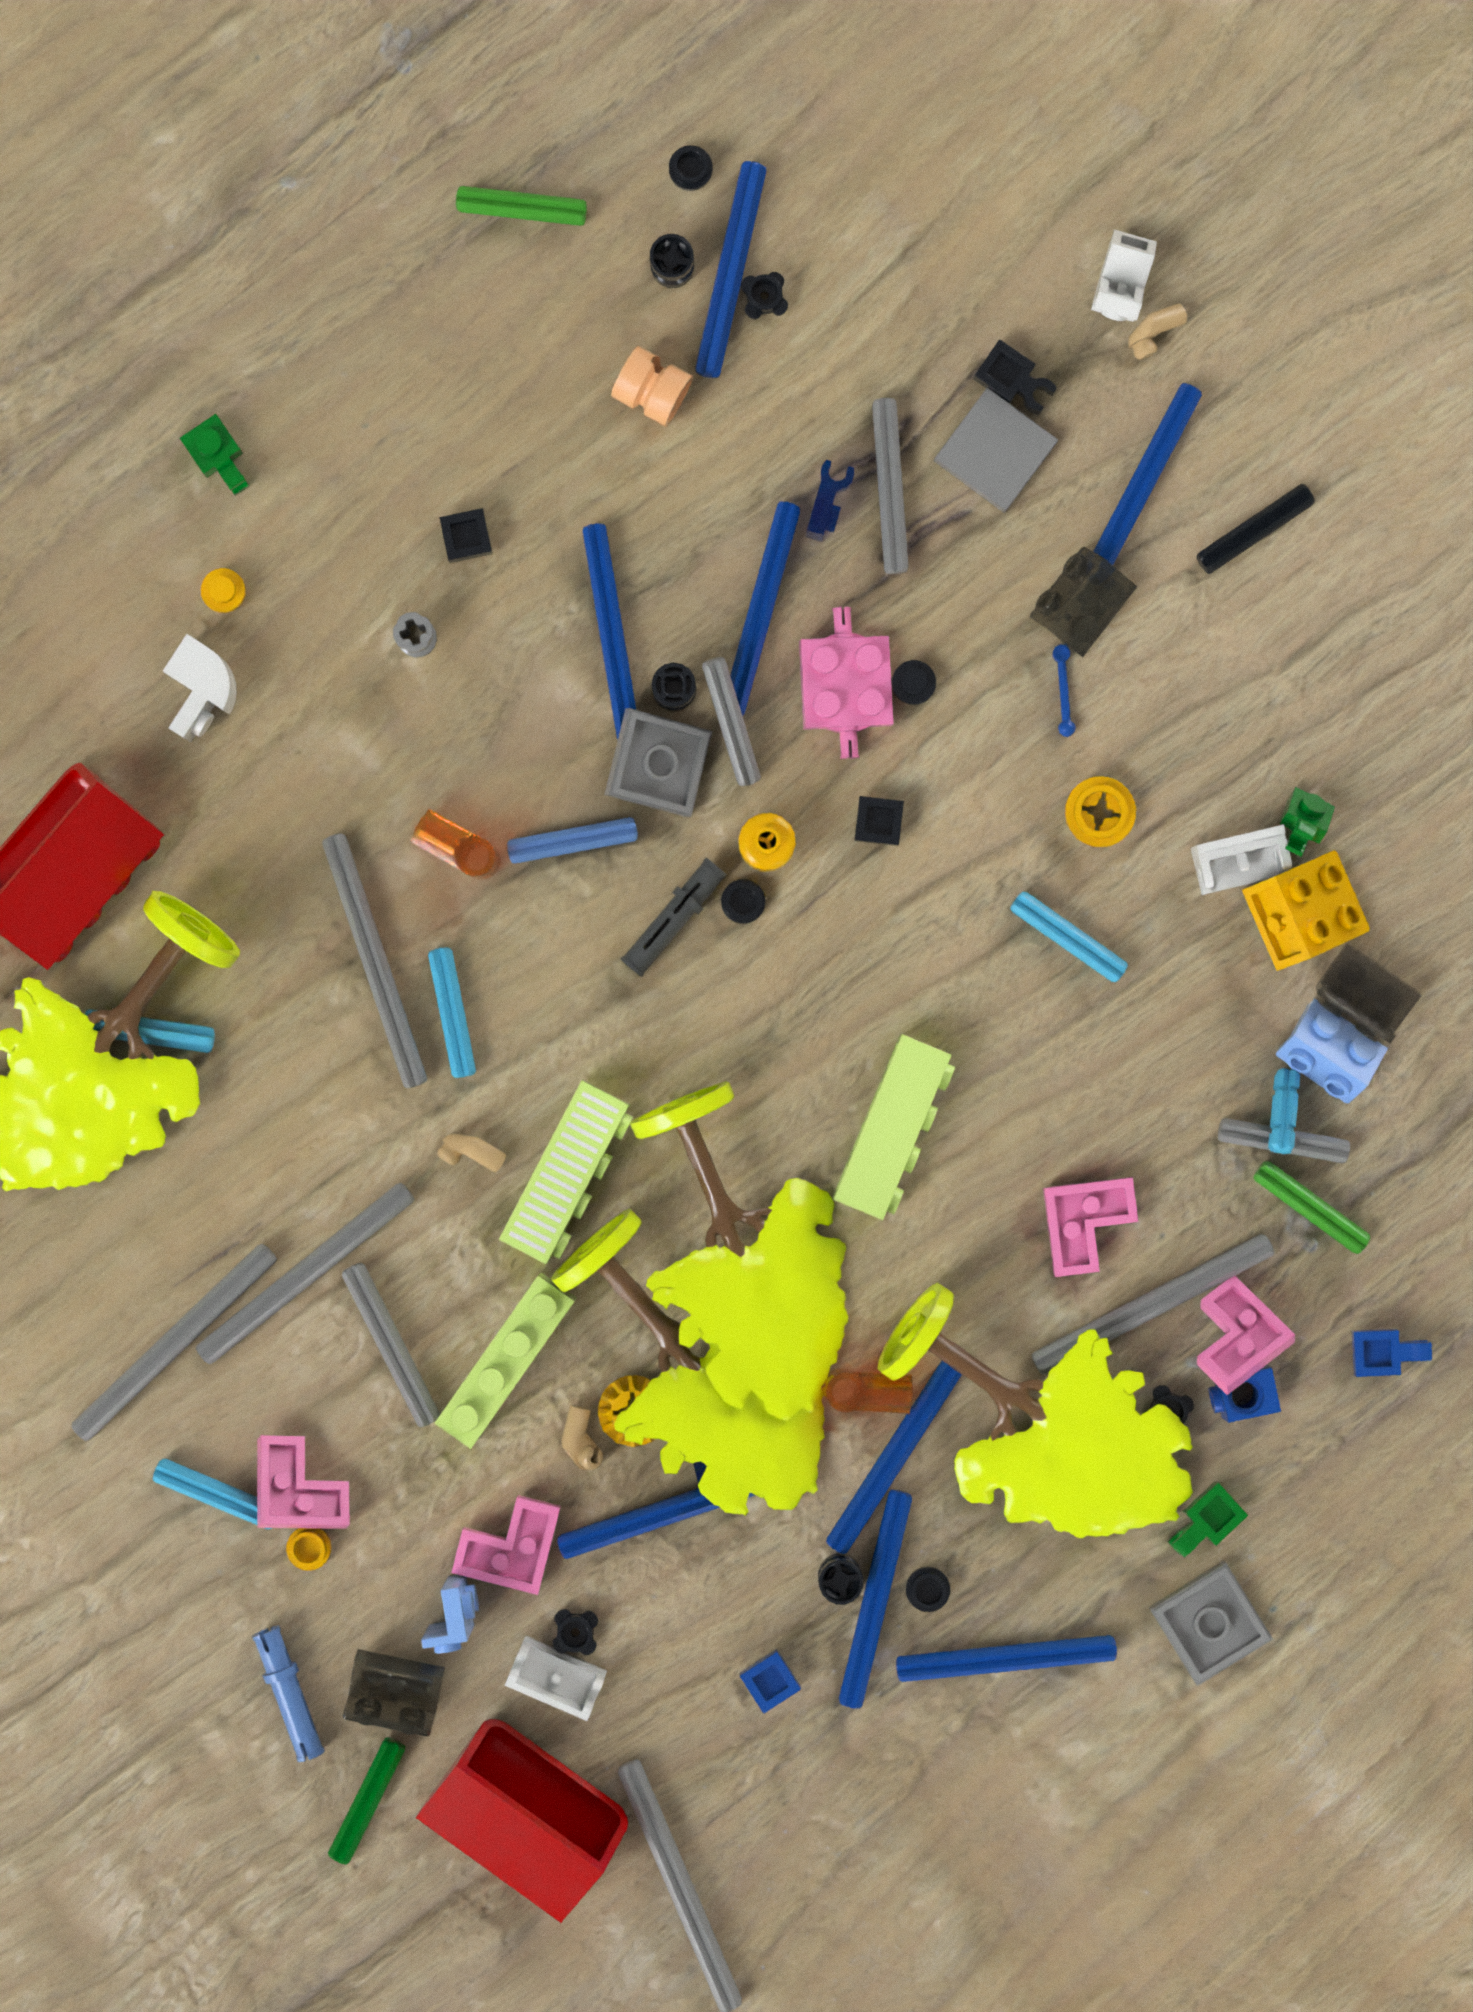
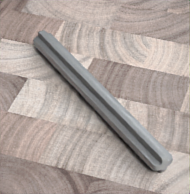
M344 834L329 836L323 840L322 844L403 1086L405 1088L419 1086L427 1081V1076L347 838Z
M396 1184L196 1346V1350L201 1358L208 1364L218 1360L413 1203L414 1197L404 1184Z
M1259 1234L1033 1352L1032 1359L1041 1374H1048L1064 1357V1354L1077 1343L1078 1336L1088 1329H1095L1100 1338H1107L1109 1342L1274 1255L1273 1246L1266 1235Z
M257 1245L72 1422L71 1427L74 1432L84 1441L91 1439L276 1262L275 1254L266 1245Z
M638 1759L629 1761L619 1767V1777L719 2011H732L741 2005V1995L643 1766Z

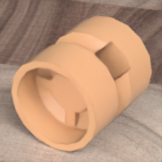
M637 346L624 364L612 389L611 397L632 409L639 405L643 406L644 416L667 427L679 410L691 386L693 375L673 364L665 368L662 367L660 357L641 346Z

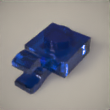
M826 460L821 467V483L806 531V538L823 542L826 531L835 532L841 511L840 506L833 505L835 497L838 493L847 490L854 478V467L848 466L844 479L840 481L831 479L829 476L830 460Z

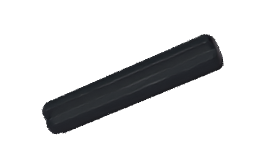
M1305 484L1298 485L1200 551L1196 556L1199 565L1207 574L1214 572L1311 507L1315 502L1312 492Z

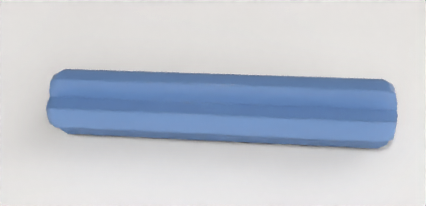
M628 817L510 839L507 842L508 856L510 861L516 864L634 842L638 839L637 826L634 818Z

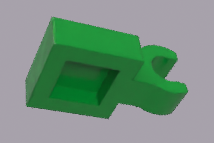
M216 413L179 438L207 478L218 471L235 496L249 487V484L233 462L243 452Z
M1295 787L1287 800L1280 821V825H1284V827L1291 830L1285 849L1301 857L1309 840L1320 844L1328 831L1335 806L1325 802L1316 794L1307 793Z
M1214 1481L1183 1510L1191 1522L1178 1530L1167 1542L1179 1555L1185 1558L1205 1538L1217 1546L1248 1517V1514L1218 1482Z

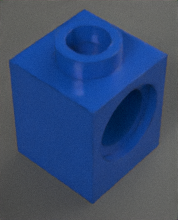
M1268 1365L1245 1381L1252 1386L1253 1395L1251 1400L1244 1405H1235L1232 1400V1392L1226 1395L1216 1384L1208 1388L1213 1412H1221V1417L1228 1423L1281 1412L1273 1370Z

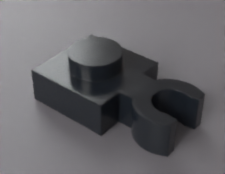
M1000 339L973 378V380L985 388L988 387L1009 404L1015 395L1018 394L1023 398L1026 409L1036 415H1040L1044 407L1034 400L1033 393L1037 390H1043L1053 396L1057 390L1055 384L1049 379H1034L1031 377L1030 374L1036 364Z

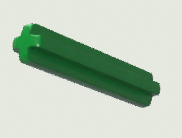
M389 1737L383 1740L328 1851V1856L334 1861L344 1865L350 1863L405 1752V1745Z

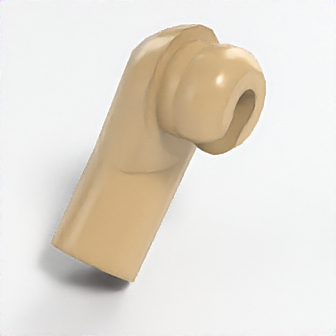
M1178 303L1147 314L1129 335L1128 347L1129 349L1133 348L1135 358L1144 360L1153 356L1157 352V345L1153 341L1154 337L1161 332L1186 324L1187 314L1184 307Z
M452 1133L442 1139L444 1143L437 1151L438 1157L451 1165L458 1164L462 1154L494 1173L501 1168L506 1158L504 1152L479 1137Z
M570 1405L561 1440L562 1447L578 1468L582 1470H595L603 1462V1453L586 1432L591 1409Z

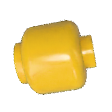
M759 813L749 818L742 826L738 837L739 852L744 862L753 869L762 872L776 871L784 867L793 856L796 846L795 832L791 824L782 816L774 813ZM763 833H771L767 838L760 837ZM775 837L776 844L774 847H771L770 841ZM759 842L765 843L767 849L762 848Z

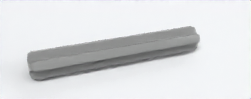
M880 398L874 400L872 409L884 571L887 574H901L908 570V553L897 402L893 398Z
M357 1263L342 1272V1277L416 1424L419 1427H425L435 1422L440 1413L366 1266L363 1263Z

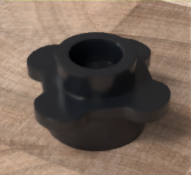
M771 272L769 275L763 274L756 277L750 275L743 279L741 289L746 293L747 298L745 314L750 319L757 320L761 315L771 313L781 316L787 311L788 302L783 298L782 287L784 285V278L781 274ZM762 292H767L769 294L768 299L763 300L760 297V294Z
M1159 1385L1153 1389V1401L1150 1407L1144 1410L1143 1413L1157 1404L1171 1407L1172 1412L1185 1424L1188 1413L1194 1409V1402L1188 1395L1178 1396L1172 1393L1166 1385Z
M568 1609L559 1610L554 1617V1621L558 1625L557 1636L553 1639L554 1649L561 1654L567 1651L572 1653L581 1652L583 1655L592 1654L597 1646L596 1641L593 1639L594 1628L598 1624L597 1615L590 1610L585 1611L583 1614L571 1613ZM573 1628L579 1629L580 1634L578 1636L572 1635L571 1630Z

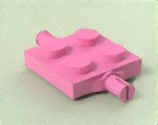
M842 607L832 608L834 634L826 638L801 639L799 641L803 730L827 729L840 733V759H848L849 757L850 759L859 758L857 732L868 727L893 725L889 636L864 637L852 633L851 607H844L843 609Z

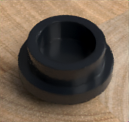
M688 145L679 148L671 156L669 175L673 183L680 189L696 191L703 188L711 179L713 164L709 154L704 149Z
M910 660L902 663L895 670L892 677L894 694L900 701L909 705H919L926 702L933 695L936 688V677L933 670L922 661Z
M929 1566L921 1567L909 1576L906 1582V1595L911 1605L923 1612H934L947 1603L950 1596V1583L941 1570Z

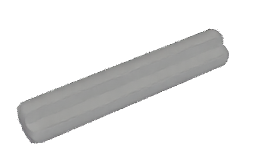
M723 657L709 659L702 664V668L736 780L740 786L754 784L760 780L761 776L727 663Z
M1224 1118L1219 1124L1218 1140L1269 1150V1134L1272 1133V1129L1267 1125ZM1294 1130L1296 1133L1295 1146L1290 1154L1338 1163L1347 1162L1350 1152V1142L1348 1140Z

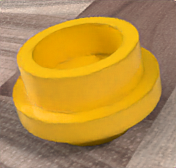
M215 569L208 573L202 581L201 597L204 603L215 612H232L239 608L245 599L246 587L244 581L231 569Z
M298 1528L290 1535L286 1545V1552L290 1562L295 1567L305 1571H312L322 1567L329 1559L332 1550L331 1540L321 1528Z

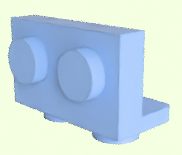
M1314 998L1306 1006L1290 1037L1277 1050L1276 1056L1286 1062L1291 1069L1302 1073L1324 1088L1329 1095L1340 1099L1344 1103H1350L1369 1085L1388 1048Z
M452 1575L448 1576L441 1589L445 1622L434 1623L428 1626L421 1639L423 1649L434 1647V1652L437 1654L448 1653L461 1649V1643L468 1641L474 1628L473 1619H475V1611H479L476 1585H468L467 1577Z

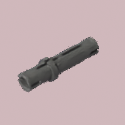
M707 857L682 888L677 886L672 893L675 896L648 926L630 950L621 957V960L639 976L642 977L644 975V972L666 946L670 944L693 914L696 912L699 915L704 909L701 906L719 883L728 876Z

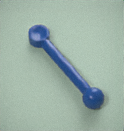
M1061 644L1057 645L1052 652L1053 659L1058 663L1062 722L1058 725V730L1062 736L1070 737L1076 729L1070 717L1066 665L1071 652L1066 645Z

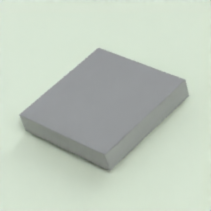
M987 387L937 454L934 462L1005 513L1054 448L1058 439Z
M626 708L604 795L684 817H691L712 731Z
M1225 1561L1149 1607L1197 1686L1273 1640Z

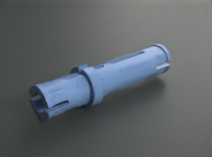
M272 1626L270 1631L266 1628L252 1635V1638L256 1643L266 1671L262 1675L265 1684H271L295 1750L297 1762H305L307 1756L311 1760L323 1754L325 1750L321 1745L296 1673L299 1671L298 1665L295 1661L291 1662L280 1632V1626Z

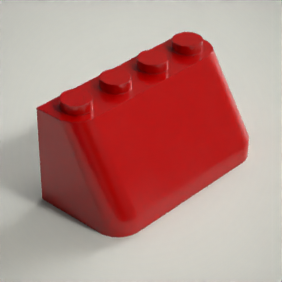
M82 763L72 765L0 846V935L46 970H49L55 962H61L67 957L73 947V941L84 928H90L97 922L101 916L102 907L111 896L121 893L127 887L131 880V873L142 861L149 860L156 853L160 846V839L164 834Z
M489 1719L482 1723L415 1817L560 1923L563 1922L605 1872L628 1828L627 1815L619 1804L513 1727L498 1719Z

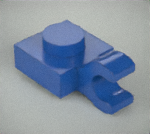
M1399 1330L1352 1331L1354 1376L1401 1375V1362L1432 1360V1344L1428 1340L1400 1342Z

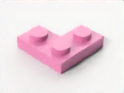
M1127 1177L1043 1188L1054 1277L1100 1272L1094 1227L1138 1222L1133 1178Z
M1236 1276L1226 1280L1201 1299L1200 1309L1225 1335L1197 1356V1365L1226 1395L1230 1394L1295 1343V1334Z
M261 1435L257 1439V1528L346 1529L350 1525L349 1481L305 1480V1436Z
M518 1495L506 1538L464 1527L451 1573L538 1595L561 1506Z

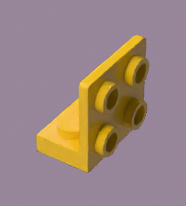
M1334 850L1242 890L1276 971L1318 956L1370 930L1339 855Z

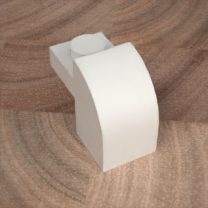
M1114 230L1091 310L1100 312L1105 317L1116 321H1137L1143 302L1144 288L1155 257L1156 241Z
M186 634L163 672L192 690L169 726L170 730L191 742L195 735L198 737L203 736L211 725L214 715L210 712L214 706L230 715L235 704L237 691L236 681L228 664L210 648Z

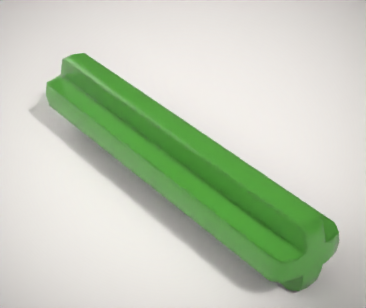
M460 186L456 194V208L462 213L578 226L584 225L586 220L587 204L583 199Z
M1264 1161L1256 1170L1253 1178L1257 1183L1348 1250L1359 1254L1368 1245L1371 1237L1366 1231L1272 1162Z

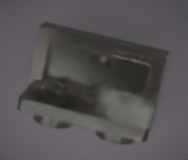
M1082 547L1066 561L1063 572L1051 588L1040 595L1035 609L1030 614V618L1047 629L1076 654L1084 657L1137 586L1102 556L1086 547Z
M1349 943L1345 944L1316 984V992L1321 996L1318 1002L1325 1009L1338 1017L1346 1013L1358 1022L1355 1028L1364 1036L1374 1042H1378L1382 1038L1390 1044L1396 1037L1395 1031L1421 997L1419 991Z
M358 1649L354 1659L343 1719L358 1722L362 1725H373L397 1730L409 1735L430 1736L438 1710L445 1667Z

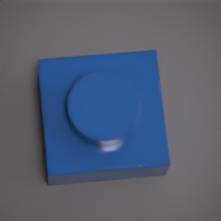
M777 1649L739 1673L740 1678L763 1714L801 1690L799 1682Z

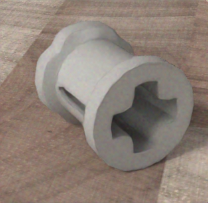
M416 612L400 616L393 628L394 640L408 656L415 658L424 657L435 648L437 635L429 619ZM417 625L420 631H426V633L420 635L421 643L413 645L410 639H404V637L410 635L409 627Z

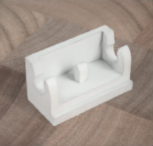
M1284 825L1192 847L1191 853L1201 895L1264 881L1292 869L1290 852L1285 849L1287 839Z
M525 1636L505 1686L588 1721L596 1697L602 1688L607 1670L568 1653H558L554 1647Z

